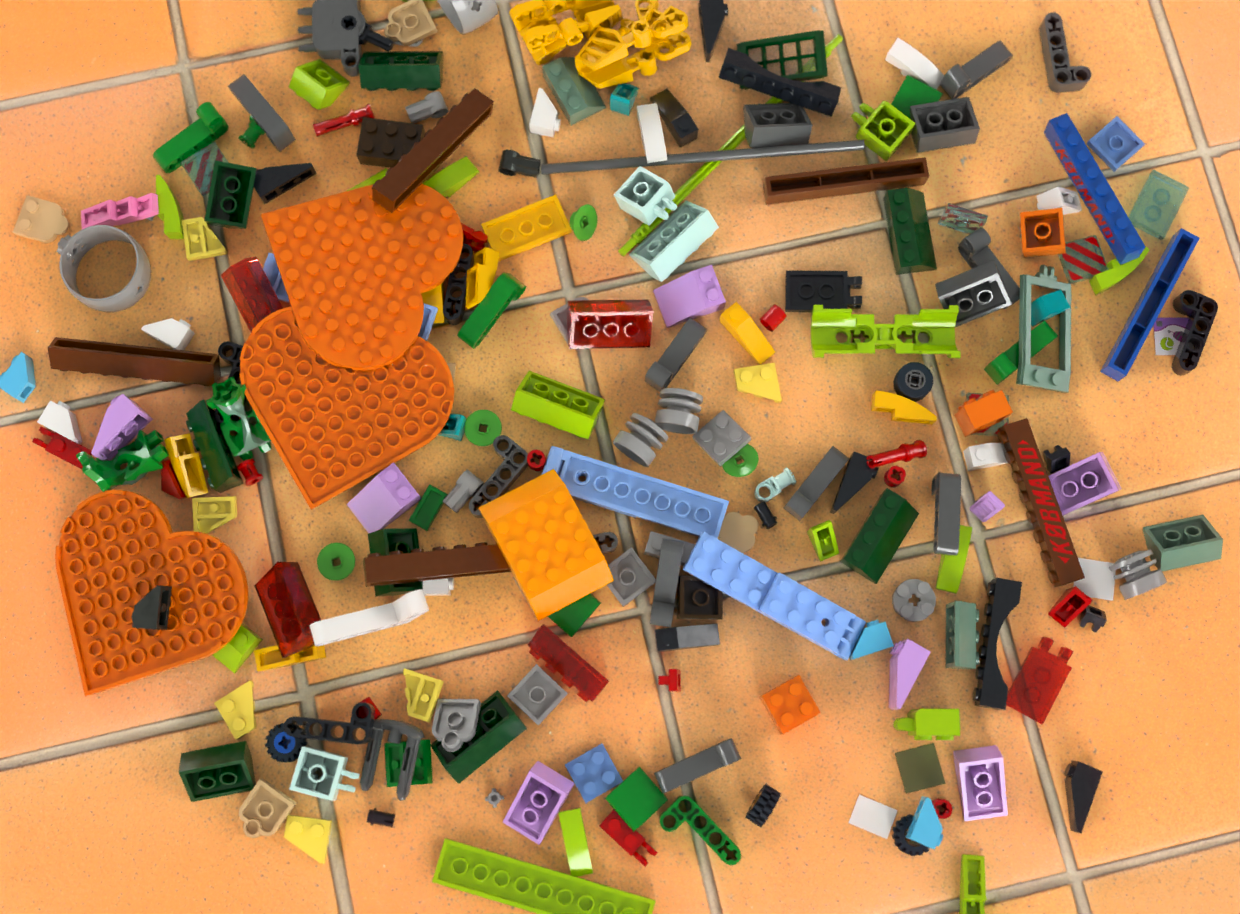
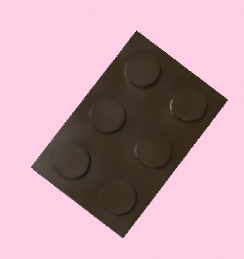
M363 117L356 154L360 164L387 168L394 167L403 154L407 155L411 151L412 146L424 138L426 134L424 127L421 124Z

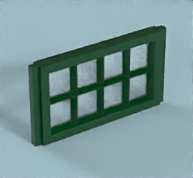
M823 30L752 40L737 44V51L747 54L761 67L781 77L796 81H806L828 76ZM740 85V89H750Z

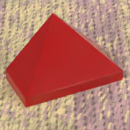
M163 461L161 491L177 499L187 498L176 477L171 461Z

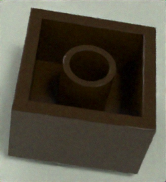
M679 576L677 584V619H723V592L695 576Z

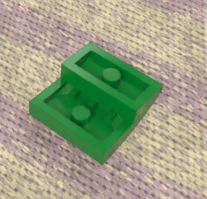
M907 75L891 105L910 119V106L938 102L943 93Z
M590 593L548 617L570 637H573L599 607L601 602Z
M430 739L420 740L411 785L433 783ZM407 741L400 744L384 743L387 787H396L398 785Z
M640 767L605 798L633 832L668 801L666 796Z

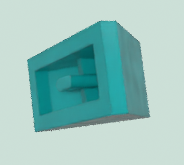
M627 83L618 84L610 96V110L629 116L639 87Z
M1061 289L1040 296L1031 303L1032 327L1070 308Z
M450 414L446 425L438 435L462 441L466 422L465 416Z

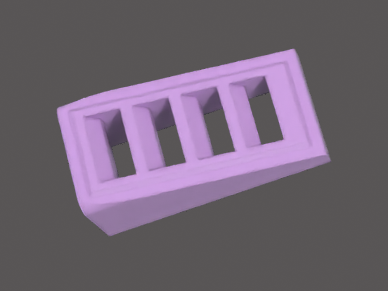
M989 491L978 498L970 507V511L982 522H986L1002 510L1005 504Z

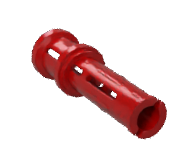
M366 104V107L357 110L350 109L348 114L314 123L313 128L318 137L319 135L351 125L358 127L362 123L363 117L374 119L375 117L370 104Z
M916 440L912 444L904 443L897 449L869 455L867 460L870 461H867V464L873 469L901 460L909 462L916 457L924 458L927 455V447L922 440Z

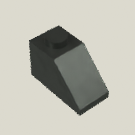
M157 585L135 605L132 613V628L167 630L172 586Z

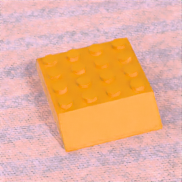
M554 469L478 508L538 621L614 581L604 555L565 483Z

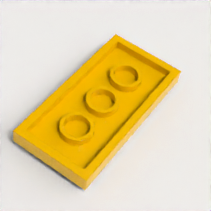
M557 195L550 196L481 224L484 233L488 236L490 248L499 251L498 262L572 233Z

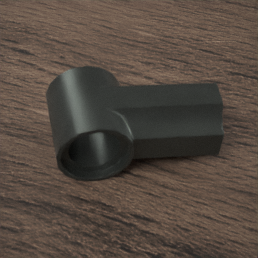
M503 150L498 171L508 176L520 174L537 178L541 160L521 156L513 150Z

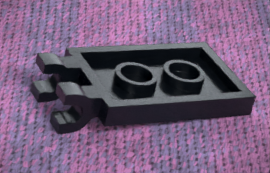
M786 271L785 312H812L813 305H823V309H847V307L861 309L862 296H850V288L861 289L862 276L848 277V271Z

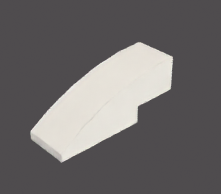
M897 38L885 58V61L901 69L900 74L903 76L909 75L936 90L944 77L931 61L900 38Z
M657 103L637 106L638 122L647 163L667 160Z

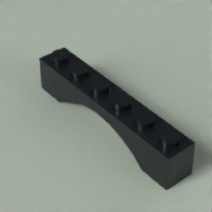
M730 48L727 50L718 77L832 117L841 91V87L825 81L803 82L781 77L761 67L747 54Z
M995 578L988 583L987 595H989V602L985 604L984 616H987L986 624H983L981 636L984 639L983 645H980L978 652L981 662L975 674L978 684L977 688H974L973 691L975 706L1006 710L1008 687L998 667L996 655L997 639L1004 620L1020 602L1022 582Z

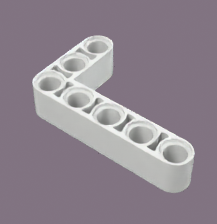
M419 589L403 595L392 603L321 620L310 624L309 627L314 644L317 647L411 622L429 611L423 589Z

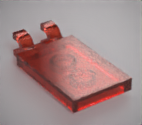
M1048 637L1041 638L1038 649L1035 647L1030 648L1008 691L1006 706L1042 725L1072 667L1066 664L1073 651L1067 647H1061L1058 656L1049 653L1048 651L1054 640Z

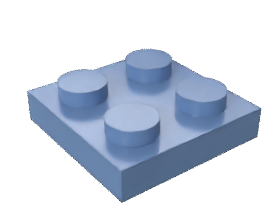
M1118 116L1086 143L1114 172L1145 145Z
M603 743L565 764L585 803L623 782Z

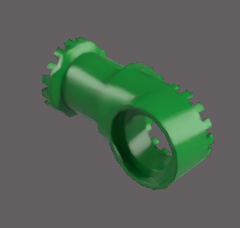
M250 115L249 127L238 138L241 142L247 143V146L254 149L255 142L265 132Z

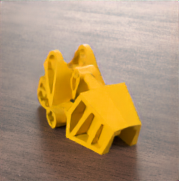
M532 0L515 5L509 11L513 23L537 65L550 62L567 45L574 46L583 39L582 33H585L589 40L599 26L612 29L623 19L619 5H615L613 0ZM571 9L576 19L567 18L558 25L552 15Z
M636 0L635 8L638 21L634 22L628 18L622 19L620 21L621 28L618 30L599 26L575 57V66L578 74L599 89L634 81L632 73L640 70V73L644 76L655 74L657 71L656 58L661 61H667L690 50L692 45L690 35L683 32L688 27L687 14L671 5L662 13L658 11V0ZM643 2L649 3L645 8L639 7ZM631 45H634L635 48H645L626 59L624 58L628 56L627 48ZM664 48L669 49L667 53H660V50Z

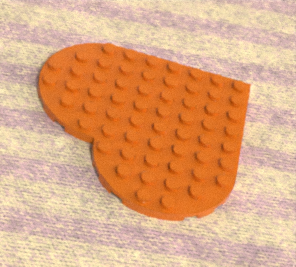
M372 184L261 214V219L301 336L309 348L326 362L337 367L352 368V370L376 369L396 361L416 341L424 317L422 293L443 283L444 279L454 271L459 262L463 247V230L457 212L442 194L427 185L421 184L393 213L372 200Z
M290 306L277 310L261 320L251 331L241 351L239 375L241 385L245 384L247 388L244 394L311 510L387 468L393 462L396 463L430 443L446 425L453 408L454 383L450 369L440 352L432 344L419 336L414 344L404 352L403 356L383 367L371 370H352V368L337 367L323 360L321 356L312 351L305 343Z
M108 490L92 495L77 506L76 511L71 517H67L60 530L62 535L59 546L56 545L55 565L85 696H91L204 659L221 650L235 636L242 624L247 609L248 583L239 558L226 543L202 532L180 531L173 533L167 517L153 501L141 494L124 490ZM157 585L172 586L167 630L132 628V613L135 605Z

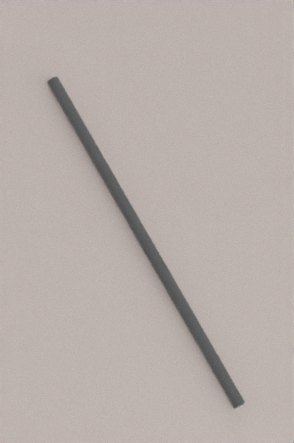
M864 140L670 154L667 155V160L647 163L646 156L541 164L542 174L634 168L639 166L647 167L864 150L865 146Z

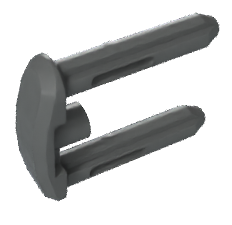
M389 719L374 720L372 737L368 742L360 779L361 789L368 791L373 785L384 730L390 731L388 742L400 744L402 734H404L408 738L396 790L398 799L403 801L410 792L420 739L424 738V734L421 729L403 721Z

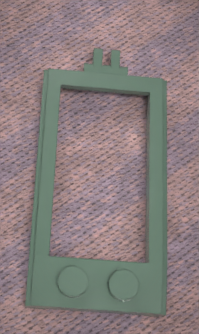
M1041 265L1039 272L1035 276L1020 275L1019 364L1016 384L1068 393L1071 375V284L1058 282L1057 276H1054V267ZM1032 285L1054 290L1061 289L1070 306L1069 309L1059 313V370L1031 364Z

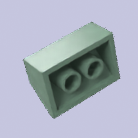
M560 57L542 66L543 77L570 125L606 108L594 85L578 74L575 66V57Z
M1204 515L1143 527L1147 548L1153 552L1150 555V559L1157 560L1154 565L1158 570L1161 569L1162 572L1221 559L1223 538Z
M953 601L946 604L945 668L971 670L976 669V665L979 664V653L976 652V643L979 642V631H976V622L979 621V610L976 609V604Z

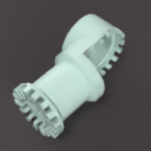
M786 467L783 470L784 472L775 477L771 476L757 485L755 489L756 499L760 502H768L774 496L781 493L785 487L790 484H796L794 475H791L793 474L791 470ZM761 487L768 488L770 496L766 498L761 497L759 489Z

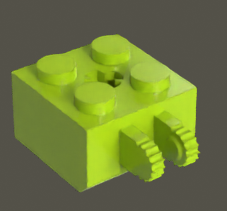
M883 101L876 110L866 103H862L859 108L869 118L866 119L857 112L851 115L852 119L861 126L855 138L864 140L865 146L887 162L911 134L916 123L887 101Z
M912 709L907 714V718H896L893 722L894 728L897 731H908V736H914V740H932V736H936V740H954V736H960L959 709Z

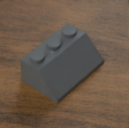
M969 97L910 106V119L916 123L912 130V139L917 153L976 143L980 127Z
M793 103L747 104L743 106L745 137L750 148L809 144L812 123L804 107Z
M994 260L935 284L938 298L944 309H948L949 305H959L955 327L1012 305Z

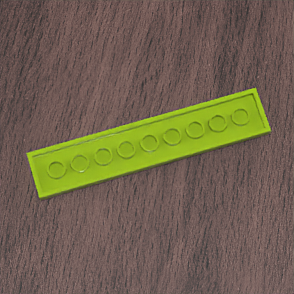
M448 838L444 840L432 880L436 884L537 914H652L656 902L654 899Z

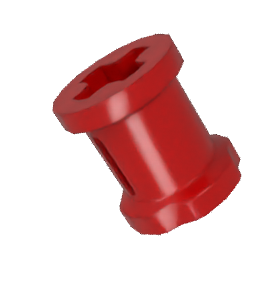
M532 450L527 455L528 466L536 472L542 471L546 462L545 455L540 450ZM537 457L538 459H540V464L536 465V463L533 462V458Z
M254 459L245 460L237 466V469L242 472L246 480V486L256 484L263 479V475L259 474L254 465Z
M892 466L884 474L886 485L893 488L899 486L905 480V470L899 466ZM892 474H894V475H897V474H898L899 478H898V479H896V478H893V479H892V478H891V475H892Z
M940 798L932 800L938 818L946 819L951 816L953 808L949 801ZM937 805H942L945 808L944 812H939L936 809Z

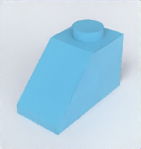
M879 620L866 623L867 628L862 630L849 657L850 660L894 646L886 622L879 623Z
M922 796L906 838L935 850L936 846L939 847L942 842L943 834L941 832L943 828L931 799Z

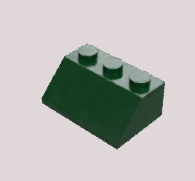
M215 160L204 220L208 225L233 229L247 228L256 168Z
M417 528L381 529L368 534L370 554L381 553V556L389 555L392 551H402V554L411 553L413 549H419ZM423 581L374 586L375 597L401 595L423 589Z
M246 741L181 753L179 774L191 802L252 791L256 785L252 755Z

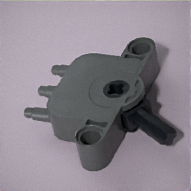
M316 0L312 7H304L297 10L298 15H312V25L298 27V33L312 34L313 44L299 45V52H317L321 58L326 60L341 59L346 74L351 77L359 75V63L362 58L361 44L365 46L369 42L386 51H390L393 48V40L373 32L372 26L366 23L364 15L360 12V0ZM355 62L353 66H348L349 63Z

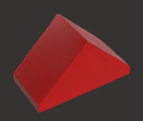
M1075 586L1066 589L1051 608L1048 615L1065 628L1093 600Z

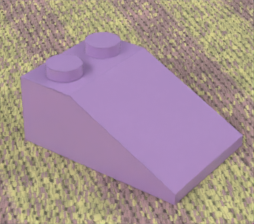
M712 265L691 271L653 290L666 328L687 322L689 318L696 319L722 310L726 303Z
M122 393L120 396L115 397L107 408L91 454L100 460H113L118 453V449L127 446L138 435L139 430H143L153 419L137 403Z
M1098 452L1048 476L1062 515L1122 490L1103 452Z
M393 462L376 475L347 503V506L367 532L372 533L384 529L418 503L421 497Z
M909 639L895 643L890 651L892 657L890 659L889 708L891 710L901 709L931 651Z
M997 745L953 751L964 821L1008 816L1004 762Z
M537 761L528 772L503 823L540 845L575 783Z

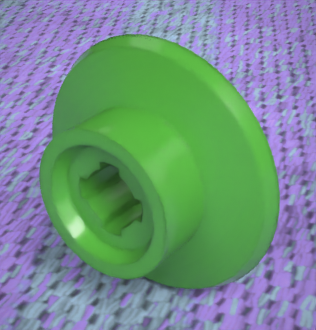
M588 204L581 206L570 218V227L575 236L581 241L590 239L597 227L596 210Z
M489 410L473 412L466 419L464 425L466 437L471 443L478 446L493 444L495 438L500 436L502 430L499 417ZM480 426H488L485 433L481 432Z
M746 444L726 461L722 467L731 476H747L758 465V453L751 445ZM741 459L744 460V462L740 465L737 464V461Z
M331 543L320 551L317 566L325 578L334 581L342 580L353 571L355 556L347 545ZM340 558L341 564L335 566L333 562L334 559L336 560Z

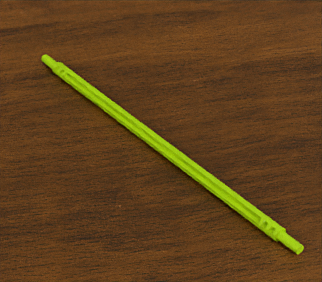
M837 34L825 46L826 58L831 55V51L843 40L841 35ZM811 57L802 67L803 73L816 69L815 57ZM772 96L765 104L782 103L784 100ZM743 125L718 151L734 150L746 138L745 126ZM722 161L706 162L674 193L675 198L672 201L678 206ZM668 208L664 209L668 214L672 211ZM657 217L650 226L643 223L618 252L624 257L636 244H640L663 219Z

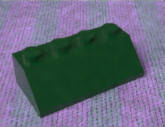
M443 51L364 52L359 63L361 89H367L368 91H375L379 88H386L389 91H395L398 88H406L409 91H415L418 88H426L429 91L441 88L443 82Z
M911 188L887 190L883 201L896 275L936 270L924 193Z
M201 400L186 413L188 417L186 424L189 431L194 433L195 439L193 443L196 450L200 451L203 457L200 461L204 470H207L210 477L207 480L211 489L221 493L244 483L237 469L233 454L224 438L220 423L214 417L216 409L210 408L205 400Z
M886 488L840 562L877 584L919 513L906 499Z
M497 690L481 703L476 733L470 741L463 742L461 748L454 752L446 751L442 746V742L438 740L434 741L431 747L445 770L459 784L527 728Z

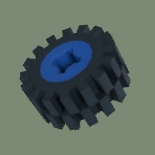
M284 723L274 726L275 728L269 731V736H266L267 743H265V747L268 748L267 753L271 754V758L276 759L278 762L296 761L299 758L302 746H307L308 744L306 738L288 736L284 731ZM292 724V728H295V730L302 729L299 725Z

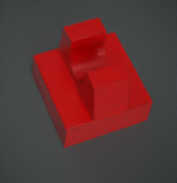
M669 669V676H658L659 685H669V691L681 692V670Z

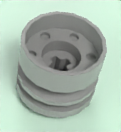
M680 388L661 389L659 396L662 399H659L658 405L665 409L657 410L655 423L662 430L679 434L697 433L700 418L691 413H699L701 411L702 395Z
M633 413L630 416L632 422L627 421L625 423V426L631 433L621 430L613 440V444L633 461L644 467H649L656 457L651 447L661 450L663 447L661 442L666 443L669 437L654 421L638 413Z
M1151 549L1136 551L1118 559L1112 566H1109L1111 572L1119 568L1122 573L1113 576L1114 579L1125 578L1127 581L1119 586L1124 600L1167 583L1161 569L1151 571L1149 568L1157 560L1153 559L1148 562L1145 560V557L1153 554Z

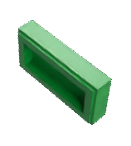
M429 484L408 521L428 531L444 504L443 500L448 494Z

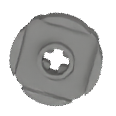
M909 579L902 582L894 591L892 605L895 612L905 620L918 622L926 619L933 613L936 597L933 589L927 582L919 579ZM912 595L919 598L917 606H913V603L908 601V599L912 598Z

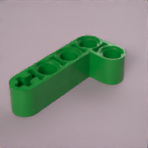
M211 102L201 104L196 111L199 119L153 153V158L165 173L175 171L227 132L229 127L226 121Z
M505 272L502 273L467 319L457 336L471 348L475 349L478 347L512 300L516 301L521 297L526 286L513 275Z
M1045 320L1031 331V358L1058 337ZM1019 341L984 368L997 385L1018 369Z
M683 795L678 797L660 815L659 823L663 830L668 832L674 831L686 821L727 865H735L740 861L741 851L689 796ZM684 799L689 800L691 804L687 812H682L679 809V803ZM665 816H674L675 824L672 827L664 826L663 819ZM697 816L705 817L706 824L704 827L697 828L694 825V819ZM713 832H718L721 835V840L717 844H712L709 840ZM724 844L730 851L735 849L734 855L736 857L733 860L731 858L726 859L727 853L721 848Z

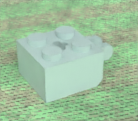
M641 166L634 171L614 194L621 210L649 226L657 217L667 220L669 215L664 210L665 208L675 211L677 205L672 201L675 195L671 185L666 180Z
M302 746L289 790L334 801L337 799L339 789L355 793L356 787L341 783L343 775L351 779H359L360 774L345 770L349 757L309 746ZM321 768L323 776L318 779V774H315V771Z

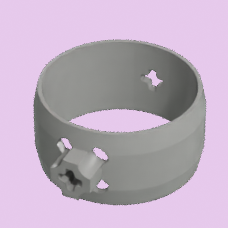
M437 0L450 22L461 34L476 30L498 14L495 0Z
M95 225L82 229L72 237L67 235L65 238H61L57 244L58 249L56 252L61 255L59 268L62 280L68 291L87 307L102 312H119L132 307L145 295L151 281L150 262L142 246L127 232L113 226ZM116 240L132 244L136 252L137 263L134 275L127 286L120 292L106 298L93 299L82 296L77 287L76 273L83 256L94 246L106 241Z

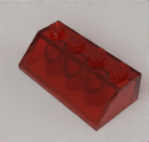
M257 257L245 258L230 266L221 274L250 332L265 317L277 310L283 309Z
M649 299L568 301L567 331L569 349L650 347L654 311Z
M277 561L254 586L281 656L286 658L315 646L309 625L321 621V618L298 562Z
M544 624L529 642L528 646L531 648L529 653L537 660L540 657L547 662L545 667L553 674L556 672L563 676L561 681L569 688L572 686L579 690L577 695L586 703L588 700L594 702L609 684V681Z

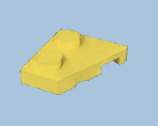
M202 217L182 220L186 257L189 261L228 254Z
M775 363L734 369L737 391L746 394L751 393L756 397H764L774 400L776 403H781L782 399Z
M236 496L192 498L193 531L208 534L237 517Z
M404 668L403 675L406 680L405 694L408 699V716L430 723L444 681Z
M251 680L214 703L235 740L240 739L256 728V717L254 716L255 701L253 700L254 683Z
M288 815L284 838L319 863L325 864L332 820Z

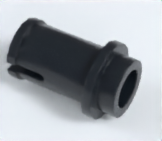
M765 501L754 507V510L763 522V527L770 529L778 523L776 521L777 517L773 516Z
M374 808V810L370 809L367 823H371V826L377 824L393 828L396 814L377 811V808Z

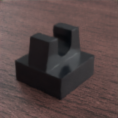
M1057 445L1055 446V452L1050 453L1048 450L1043 452L1047 469L1051 474L1070 466V452L1066 447L1062 448Z
M1088 605L1081 612L1079 625L1084 628L1086 623L1091 622L1093 623L1091 629L1096 633L1100 627H1104L1107 621L1105 611Z

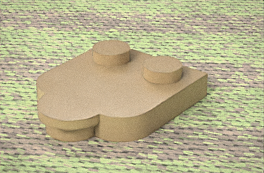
M410 0L393 8L388 14L390 23L386 25L384 31L386 38L393 40V42L399 41L405 46L412 45L438 32L423 0Z
M27 195L13 233L43 243H51L58 235L65 234L68 231L69 222L65 218L63 208L58 204Z
M729 512L724 516L718 540L744 554L755 544L754 534L758 530V521L751 515L741 516L737 512Z
M263 778L259 779L239 809L240 819L244 822V833L250 838L275 834L297 803Z

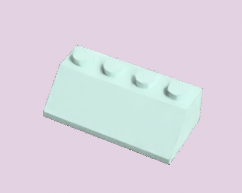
M685 201L629 255L651 277L662 282L678 266L682 265L685 259L695 252L707 238H710L719 226L708 209Z

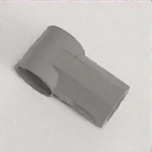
M439 91L431 92L426 95L424 100L405 107L413 124L430 117L440 118L448 113L446 103Z
M469 470L463 472L456 482L457 485L443 500V503L456 513L484 484L482 480Z

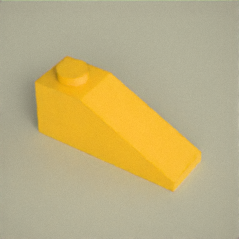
M737 302L721 314L720 323L759 365H762L775 353L752 318Z

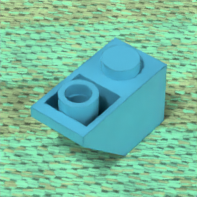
M20 352L19 355L13 358L11 366L7 371L0 375V388L24 403L35 389L36 382L33 359Z

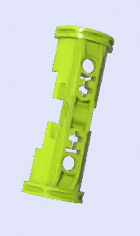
M813 305L811 315V351L813 358H824V354L875 353V349H895L896 354H947L950 359L961 358V352L957 350L955 345V326L959 305H949L948 309H920L918 315L895 314L894 324H874V314H851L852 309H823V305ZM844 333L847 336V341L844 343L838 342L836 334ZM851 333H853L852 337H859L860 333L863 334V337H867V339H865L864 342H861V340L858 338H854L852 341L853 343H850ZM912 333H914L913 339H906L904 343L901 339H898L901 334H904V337H911ZM925 333L929 341L921 343L918 340V334Z

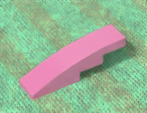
M150 193L139 198L130 196L117 202L107 200L81 211L82 229L95 225L118 226L158 215V195Z

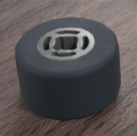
M919 362L905 364L894 378L896 394L914 402L922 400L931 391L933 386V375L930 369Z

